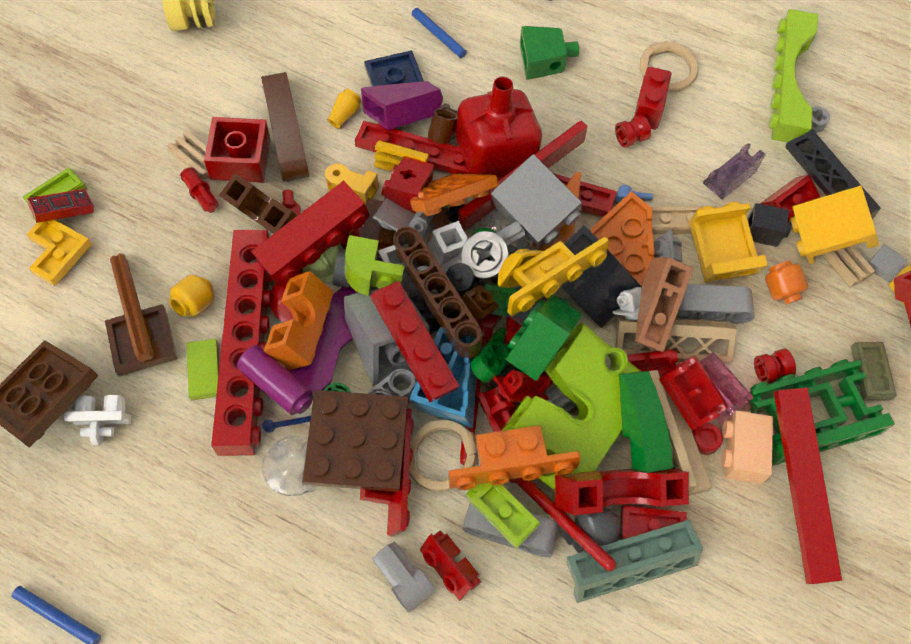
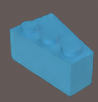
M440 327L434 343L458 382L459 387L457 390L430 403L417 381L409 400L421 412L445 420L455 421L473 429L476 376L470 365L473 358L461 357ZM466 336L460 341L469 344L475 341V338Z

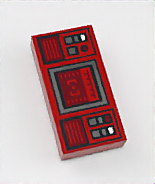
M85 189L28 198V206L36 223L94 213V205Z

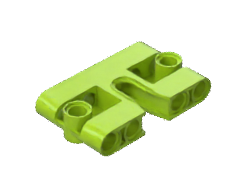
M580 323L572 330L571 334L545 368V372L554 384L578 407L577 417L574 418L563 408L538 396H534L533 399L525 396L502 429V431L540 425L547 456L579 451L581 459L577 469H574L572 473L595 472L622 431L619 374L641 372L628 361L627 355L622 349L610 346L587 325ZM607 355L611 360L610 368H608L606 365ZM555 473L542 474L539 479L555 491Z

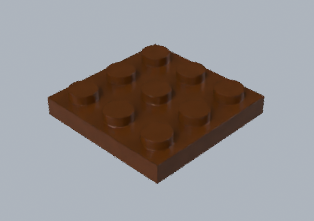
M44 340L0 384V426L30 448L68 410L69 406L91 386V383L99 375L87 365Z
M314 390L302 478L303 485L400 492L408 397Z

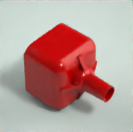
M508 77L496 78L493 82L492 91L487 92V94L468 97L462 100L457 111L456 140L470 174L505 176L540 150L542 141L540 124L526 94L519 89H513V81Z

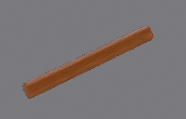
M119 253L117 256L113 255L110 258L135 356L138 361L144 362L145 360H151L154 353L128 260L124 254Z

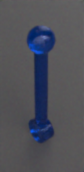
M311 416L278 422L265 420L262 428L265 432L271 433L275 428L310 422Z

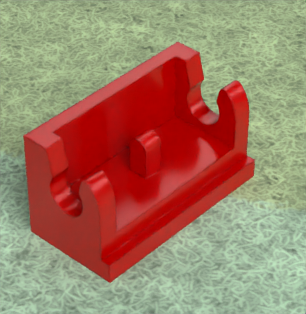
M696 355L669 368L659 378V381L692 431L720 416L718 413L728 408L725 399Z

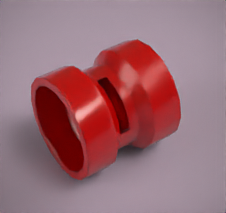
M641 114L633 117L630 122L625 120L615 125V134L619 144L626 148L634 145L635 141L642 142L648 140L651 137V128L647 118Z
M784 348L774 351L772 355L762 354L754 358V369L761 382L772 383L779 377L782 378L790 374L795 375L796 363L791 352Z

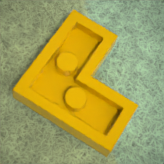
M56 220L36 223L26 235L30 241L46 250L29 269L34 275L56 286L89 249L92 243L85 236Z

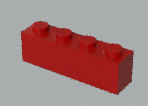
M343 180L251 252L280 287L284 283H288L289 278L297 276L298 272L307 265L315 263L321 254L330 247L337 246L344 236L353 229L360 228L370 215L362 199Z

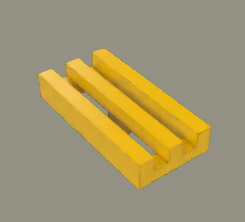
M380 140L375 145V150L377 151L375 153L374 167L392 172L393 167L399 165L404 156L428 162L429 154Z

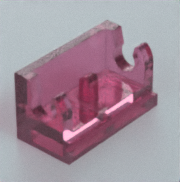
M711 352L700 363L728 404V408L718 413L720 416L715 419L722 425L735 411L743 410L754 397L714 352Z

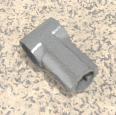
M395 541L386 545L372 558L393 587L394 595L408 613L435 593L434 587L419 568L415 569Z

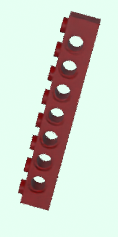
M233 230L211 447L218 456L255 455L256 445L261 443V428L257 426L258 416L263 415V398H259L260 388L237 368V363L242 354L254 345H258L264 350L266 346L264 335L269 333L270 319L269 316H266L267 307H270L271 290H268L269 282H273V279L258 261L249 263L252 260H257L251 251L270 237L268 230ZM251 284H256V285H255L254 287H252V288H246L247 286H249V285H251ZM254 309L252 313L244 314L245 311ZM252 335L249 340L241 341L244 336ZM248 389L245 395L241 397L235 396L239 390ZM239 417L246 418L241 425H232L235 419Z

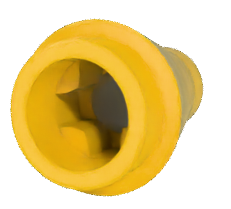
M344 89L343 92H339L332 111L327 118L328 123L340 129L342 124L360 109L361 98L350 89Z

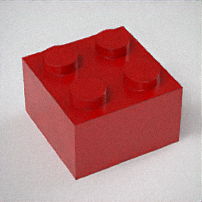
M212 117L204 163L210 180L229 181L234 173H236L248 182L264 183L270 146V135L266 120Z

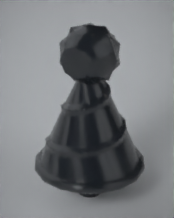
M464 263L453 264L446 272L447 277L457 292L467 291L475 283L473 271Z

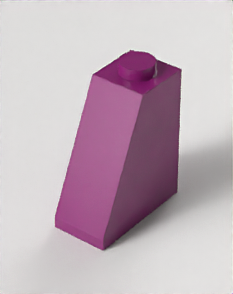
M428 81L361 88L363 112L387 130L433 117L435 109L442 107L443 95L441 89Z

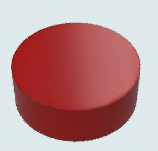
M706 423L692 431L700 454H713L722 445V432L714 424Z

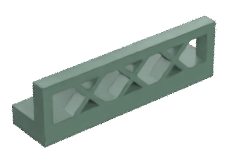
M686 520L600 546L615 560L616 568L613 571H606L586 551L567 556L566 563L575 583L573 594L576 602L579 603L698 566L703 546L690 521Z

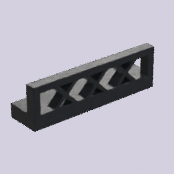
M814 130L787 142L785 148L826 196L861 186ZM862 187L873 220L881 207Z

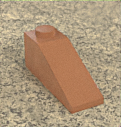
M670 257L652 258L642 284L635 342L664 352L693 272V267Z

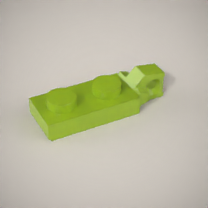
M490 482L477 484L475 488L469 489L466 493L470 503L516 549L540 526L539 521L503 485H491Z

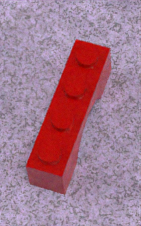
M677 468L649 473L634 469L570 473L561 476L555 475V507L571 515L602 513L603 508L617 504H646L659 507L689 504V472Z

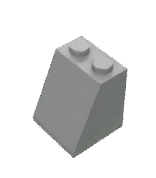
M534 154L491 193L495 208L511 223L518 221L525 231V236L539 249L544 244L547 246L552 244L559 237L560 233L558 231L566 224L571 226L581 216L582 202Z
M378 287L370 289L369 296L355 293L344 297L345 321L373 386L379 384L397 369L404 368L412 372L370 298L372 292L379 289ZM410 299L415 310L417 311L418 315L420 316L422 322L424 323L426 329L429 332V325L427 324L419 310L416 308V306Z

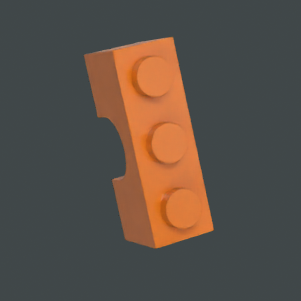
M311 271L289 278L281 302L290 309L294 319L272 326L264 352L288 370L312 363L334 292Z

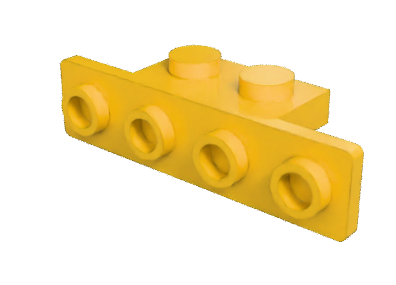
M603 237L576 255L559 241L514 269L513 278L521 285L522 289L509 297L507 312L514 316L520 311H528L540 298L553 295L562 284L567 281H575L584 270L591 266L596 267L600 265L607 257L606 252L610 241Z

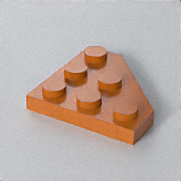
M451 174L431 181L428 184L429 187L423 188L418 193V196L413 197L410 202L413 211L424 212L425 216L440 213L443 206H459L466 203L465 198L471 196L479 198L488 195L490 189L499 186L497 176Z
M631 191L599 220L590 231L598 240L606 237L610 241L608 250L642 286L650 262L654 258L652 208Z

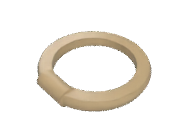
M668 41L649 45L640 59L639 66L643 77L651 56L662 52H672L686 60L690 68V74L683 81L670 83L668 91L683 90L695 81L698 74V64L694 55L687 48Z
M437 420L428 423L420 428L410 441L413 458L409 465V473L418 485L427 490L444 492L455 489L449 488L448 480L432 481L425 478L417 467L416 454L418 447L433 432L448 430L459 434L462 437L467 454L463 468L476 466L478 451L474 434L455 421Z

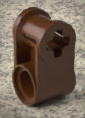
M445 103L439 109H435L428 138L434 142L447 144L456 138L457 111L451 109L449 104Z

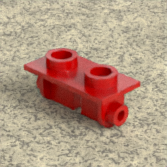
M666 349L664 352L652 351L627 354L628 361L640 371L658 370L660 377L669 368L678 363L677 351H673V349Z
M511 371L507 376H495L493 378L500 388V393L508 402H522L525 396L532 399L534 396H538L548 401L549 398L545 391L553 383L545 371L542 372L537 381L524 372Z
M440 530L436 534L428 536L420 548L426 563L436 570L443 579L447 590L461 601L470 589H475L481 583V580L478 578L480 574L466 557L459 562L454 560L461 551L447 533L443 534Z

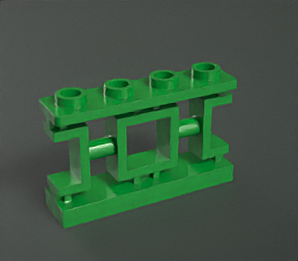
M847 359L840 360L827 369L822 370L821 367H815L798 377L790 374L778 379L776 383L768 385L767 382H761L750 388L751 391L744 398L746 405H751V413L766 410L768 416H773V427L776 432L775 435H772L773 466L785 463L774 398L775 391L808 388L810 398L820 395L831 419L814 423L819 452L881 435L895 425L890 413L882 415L881 411L884 409L881 404L869 408L866 407L856 387L866 378L865 373H861L859 370L862 366L860 360L848 362ZM844 378L838 384L844 395L836 397L829 382ZM850 406L856 420L860 422L842 426L848 420L842 408Z

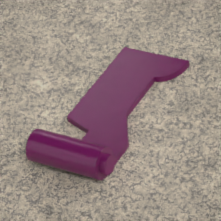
M350 286L349 288L341 287L332 295L330 309L327 312L323 331L319 337L315 357L311 364L288 370L264 352L260 346L254 345L242 354L238 360L237 368L290 415L304 413L312 404L314 390H324L331 384L339 353L342 348L353 340L344 317V297L359 292Z

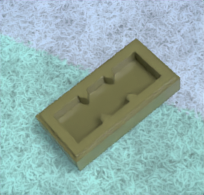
M855 342L851 346L854 361H861L862 366L859 370L866 375V378L860 383L863 400H893L897 394L884 342Z

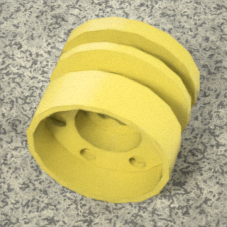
M162 0L166 20L171 31L189 29V17H193L197 28L203 27L202 16H204L207 27L215 26L216 8L214 0Z

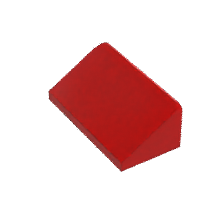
M804 175L791 180L762 201L761 204L789 210V221L790 218L795 217L792 206L821 198L811 177Z

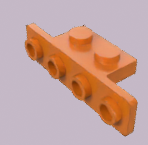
M540 425L478 434L475 441L480 466L450 470L448 483L449 488L457 487L458 490H469L475 488L477 484L490 482L491 485H502L515 478L534 480L540 478L542 474L555 473L558 476L572 473L574 469H577L581 456L579 451L547 456Z

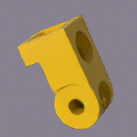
M339 163L332 164L325 170L329 191L344 180L362 199L365 205L367 199L372 200L379 189L377 173L367 170L365 175H361L348 170L346 166Z

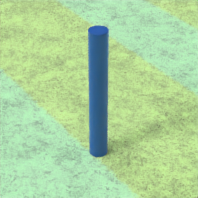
M415 8L412 11V16L459 58L465 57L467 50L419 8Z
M18 586L11 595L13 599L85 644L99 643L101 635L29 590Z

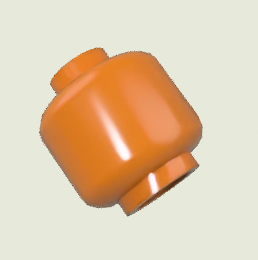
M786 261L769 268L770 273L765 276V282L774 300H784L785 304H790L803 299L801 293L808 289V283L800 265Z

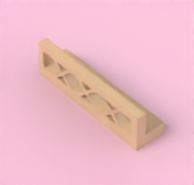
M615 315L614 325L617 329L615 348L622 349L626 355L657 351L650 347L649 349H642L645 345L640 343L634 348L623 347L624 333L636 334L638 319L627 320L623 315ZM676 318L668 338L671 343L664 350L676 347L679 350L677 351L678 359H688L696 355L698 360L732 362L737 328L730 321ZM671 336H679V337L674 340ZM687 337H695L700 343L691 352L683 351L678 345ZM700 338H708V339L703 342ZM717 339L727 340L725 354L712 353L708 346Z
M658 370L649 371L660 398L668 427L673 468L689 472V496L708 492L712 487L691 428L659 381Z

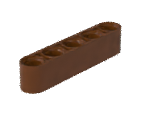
M287 72L261 76L283 182L310 177Z
M407 226L398 229L393 237L398 260L404 265L405 271L455 351L464 358L476 357L482 350V331L419 232L415 228ZM407 243H412V244H414L413 246L408 247V248H407V247H402L403 245H405V244H407ZM420 266H428V267H429V268H427L426 270H423V271L417 270V268L420 267ZM434 289L444 290L440 294L431 293ZM450 312H456L460 314L457 318L454 319L446 317V315ZM466 336L475 338V341L469 344L463 343L460 340Z

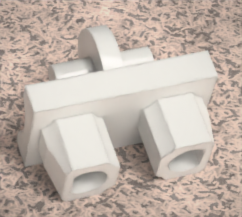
M120 395L104 396L103 411H95V397L79 396L73 402L72 411L65 412L64 421L73 422L74 425H90V428L80 429V436L90 437V442L93 446L102 445L105 436H114V428L105 427V425H131V415L125 413V398Z

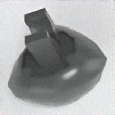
M603 508L602 513L575 515V523L599 546L619 541L621 532L620 521L611 510ZM567 532L562 535L567 544L572 545L576 552L581 553L584 550Z

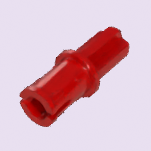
M185 168L181 172L180 178L188 187L191 198L196 199L205 212H215L219 203L210 192L209 184L201 179L195 168Z

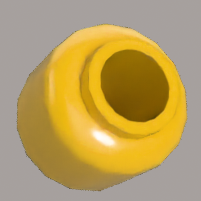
M187 275L170 289V306L180 316L195 317L213 303L212 284L204 277Z

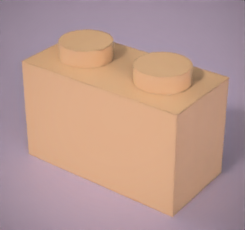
M735 411L728 420L724 421L722 429L723 438H726V449L723 450L721 456V466L725 467V478L763 484L772 475L773 416Z

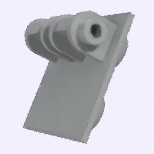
M387 198L373 216V219L377 220L387 230L397 231L405 226L415 228L425 243L434 227V224L430 223L434 215L425 216L424 212H416L414 214Z

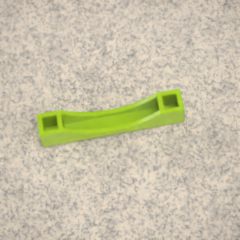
M789 9L785 18H781L778 23L777 33L780 36L775 47L778 55L773 68L777 70V74H775L772 83V89H775V93L770 104V108L774 109L768 126L772 129L771 140L789 142L811 131L812 108L798 88L795 78V61L809 49L817 33L818 14Z

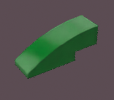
M649 371L619 374L623 436L630 438L632 469L645 473L672 469L673 461L668 427L660 398Z

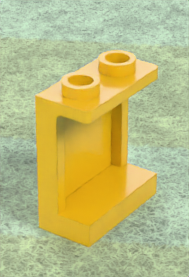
M862 186L792 206L795 217L790 218L794 233H800L801 240L796 241L800 256H806L809 264L815 263L814 256L866 242L868 249L880 246Z
M735 201L719 208L704 206L697 209L696 213L689 220L705 283L755 275L768 266L765 255L757 256L746 213L751 209L750 203L739 204V202Z

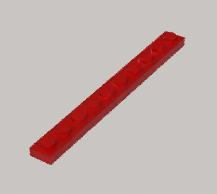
M365 120L355 138V147L376 152L375 145L380 140L429 154L428 163L435 164L434 169L450 174H470L460 148L454 145L437 143L429 138L397 129L387 130L379 124ZM554 174L565 186L571 179ZM504 176L497 177V181H499ZM580 181L578 199L582 202L581 211L604 217L612 209L617 191Z

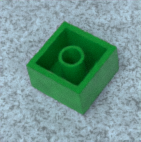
M554 294L546 302L540 299L523 322L520 330L507 347L512 351L505 360L537 381L571 334L582 314Z

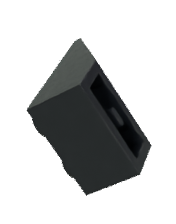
M583 225L564 245L576 255L597 242L598 239ZM608 249L606 252L607 257L600 265L589 267L575 281H567L561 285L564 291L600 328L616 315L613 314V311L621 309L617 303V297L620 296L621 292L636 287L642 288Z

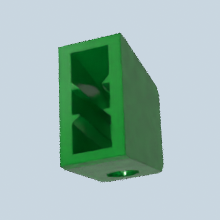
M521 26L520 49L526 80L562 73L565 70L567 57L579 56L578 41L565 42L562 29Z

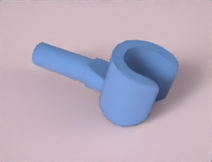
M628 185L620 186L614 202L618 204L632 191L631 187ZM632 191L640 199L652 200L653 198L651 193Z

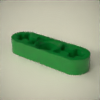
M501 327L493 333L482 346L480 353L471 360L470 365L473 373L483 382L487 383L500 374L508 362L505 359L512 350L507 347L508 344L504 345L505 327Z

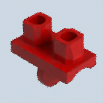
M499 387L477 394L478 401L493 432L502 431L517 409L515 402H508L500 393Z

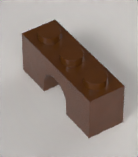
M234 173L219 194L221 198L273 234L298 216L236 173Z

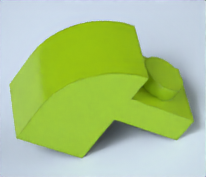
M349 235L345 252L344 273L348 284L355 291L369 296L371 286L381 289L397 281L402 284L404 265L376 260L378 240Z

